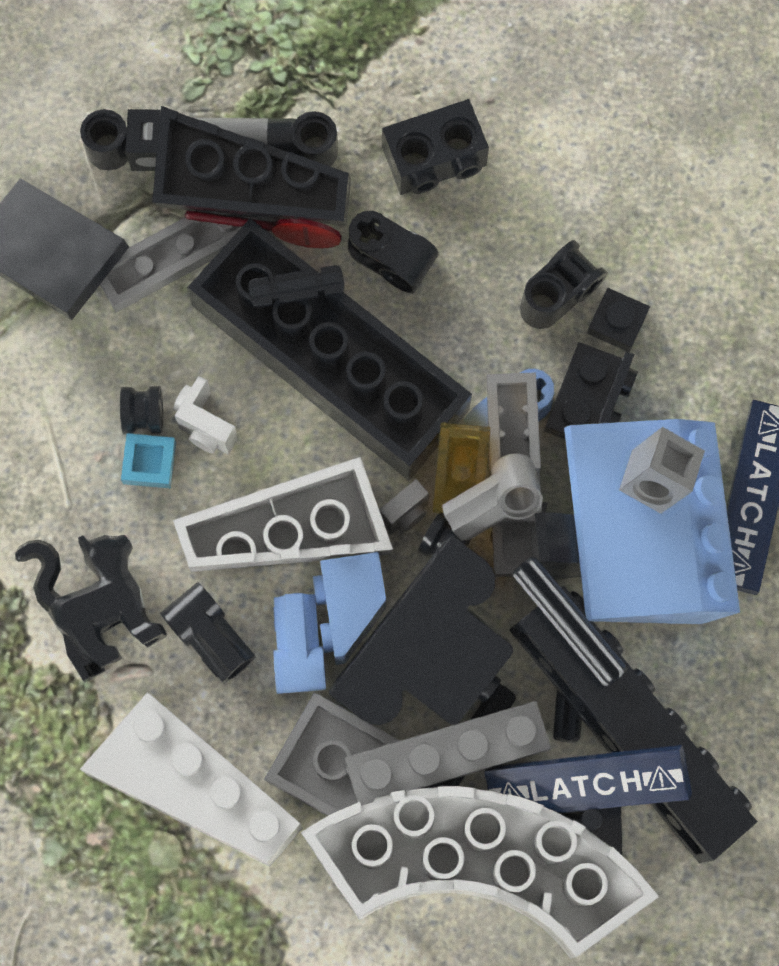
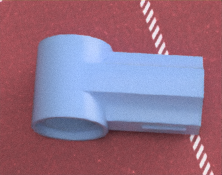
M292 593L274 597L273 610L277 650H273L277 694L326 690L323 646H319L315 594Z

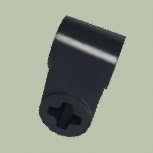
M363 211L357 214L349 225L348 251L351 257L357 263L382 276L388 283L406 293L413 294L417 290L439 255L437 248L426 238L406 230L376 211ZM371 233L377 236V240L370 239L367 244L361 241V237L368 238Z
M575 240L564 245L526 283L519 309L525 323L533 328L544 329L554 325L577 303L590 296L608 275V272L603 267L597 269L579 251L580 245ZM535 295H545L553 301L554 305L551 307H541L533 301L532 297Z

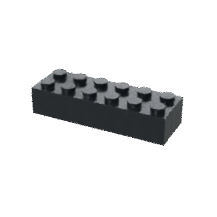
M250 218L187 287L192 306L409 481L469 412L472 393L344 292L325 296V292H318L317 298L282 304L277 299L272 300L273 305L259 308L253 307L249 293L250 280L268 277V281L276 280L275 275L310 269L314 270V274L319 272Z

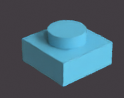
M127 433L121 474L122 483L124 485L171 489L176 449L175 438Z

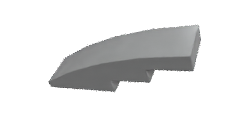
M536 372L487 374L490 476H492V468L495 462L501 457L508 454H522L533 461L540 484L541 460ZM542 505L536 513H542ZM535 514L525 519L516 520L507 517L492 526L495 577H513V571L532 556L536 557L540 562Z

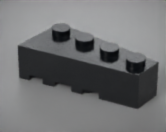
M161 106L152 203L163 208L273 219H306L324 224L347 226L351 186L349 173Z

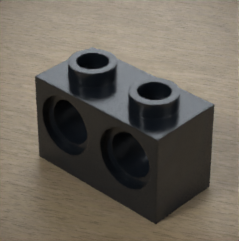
M470 99L382 128V149L400 195L411 191L414 194H422L434 189L441 181L453 177L466 179L476 175L482 170V167L487 166L489 146ZM452 139H462L469 146L464 149H454L447 142ZM418 153L424 156L426 160L419 164H410L403 158L408 154Z

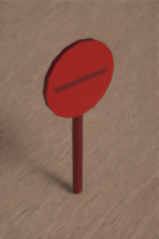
M190 210L184 214L188 220L242 227L249 220L248 218ZM289 218L270 222L252 219L266 231H272L277 238L297 246L318 249L333 248L338 246L342 239L339 231L316 221Z

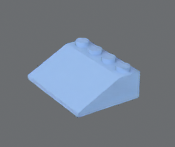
M666 419L569 425L565 427L564 432L584 607L588 621L704 624L740 613L715 422ZM664 427L705 452L693 491L663 513H659L621 492L619 488L632 450L660 428Z

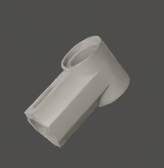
M508 454L495 462L492 468V476L443 504L444 516L456 536L461 541H468L507 517L515 520L525 519L538 512L542 505L543 496L535 465L526 455Z

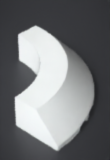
M461 786L395 791L375 798L372 803L362 806L360 802L330 814L301 832L359 920L391 903L413 896L433 893L473 895L493 900L528 917L543 928L561 946L570 959L579 956L659 897L633 865L614 847H610L588 831L585 826L545 808L541 804L510 794L506 795Z

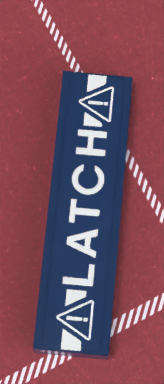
M753 399L747 415L726 509L737 591L757 595L760 592L779 506V406Z
M683 745L506 764L484 771L488 791L526 798L557 813L689 800L692 796Z

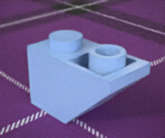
M379 552L321 560L322 575L313 576L317 605L327 604L329 623L320 624L324 653L334 652L336 665L345 664L386 610V595Z

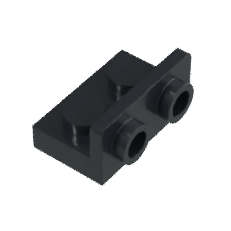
M578 342L544 432L565 439L564 428L569 425L619 422L622 414L613 410L619 395L628 398L638 374V371L630 368L635 354L625 351L624 357L621 358Z

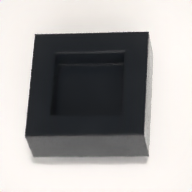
M607 287L587 334L630 352L651 306Z

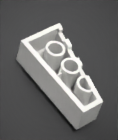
M361 457L173 520L191 572L313 562L379 552V556L390 555L393 550Z
M148 692L80 768L86 775L269 867L302 829L300 822Z

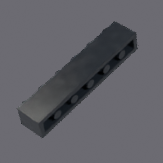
M563 585L561 588L586 617L584 599L575 591L569 592ZM537 606L511 627L509 631L609 753L683 745L692 796L689 800L653 803L651 805L698 863L714 861L758 822L749 812L752 806L747 797L735 786L729 787L717 773L719 765L715 758L705 748L701 746L697 748L685 734L687 726L683 719L673 709L669 707L665 709L653 695L655 687L651 680L641 670L637 668L633 670L621 656L623 653L621 644L609 631H601L594 622L589 621L627 668L624 675L616 682L605 686Z

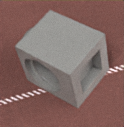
M662 427L632 450L619 490L653 510L663 513L693 491L705 451Z

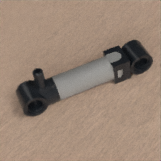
M128 109L127 126L121 115L112 110H95L87 115L82 122L80 133L86 154L91 163L99 169L110 171L122 167L129 161L131 171H155L161 110ZM306 112L297 117V119L192 117L330 167L337 159L338 137L336 124L331 117L322 112ZM105 135L117 137L109 145H98L96 143L99 138ZM312 137H319L326 141L323 145L314 148L304 144L307 139Z

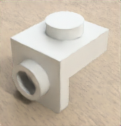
M198 376L192 387L189 385L184 386L175 401L173 409L177 411L175 418L178 427L190 434L189 440L202 450L214 453L218 449L229 455L238 440L235 426L202 409L211 391L208 380Z

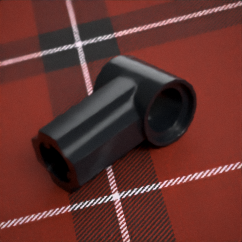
M199 582L160 612V615L186 646L191 645L202 658L201 660L223 684L239 675L256 658L255 654L223 618L225 613Z

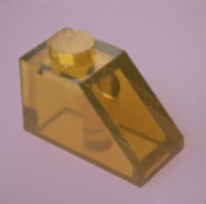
M441 423L432 513L444 514L443 504L485 480L491 427Z

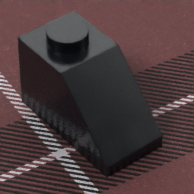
M535 513L540 563L554 580L581 577L574 514Z

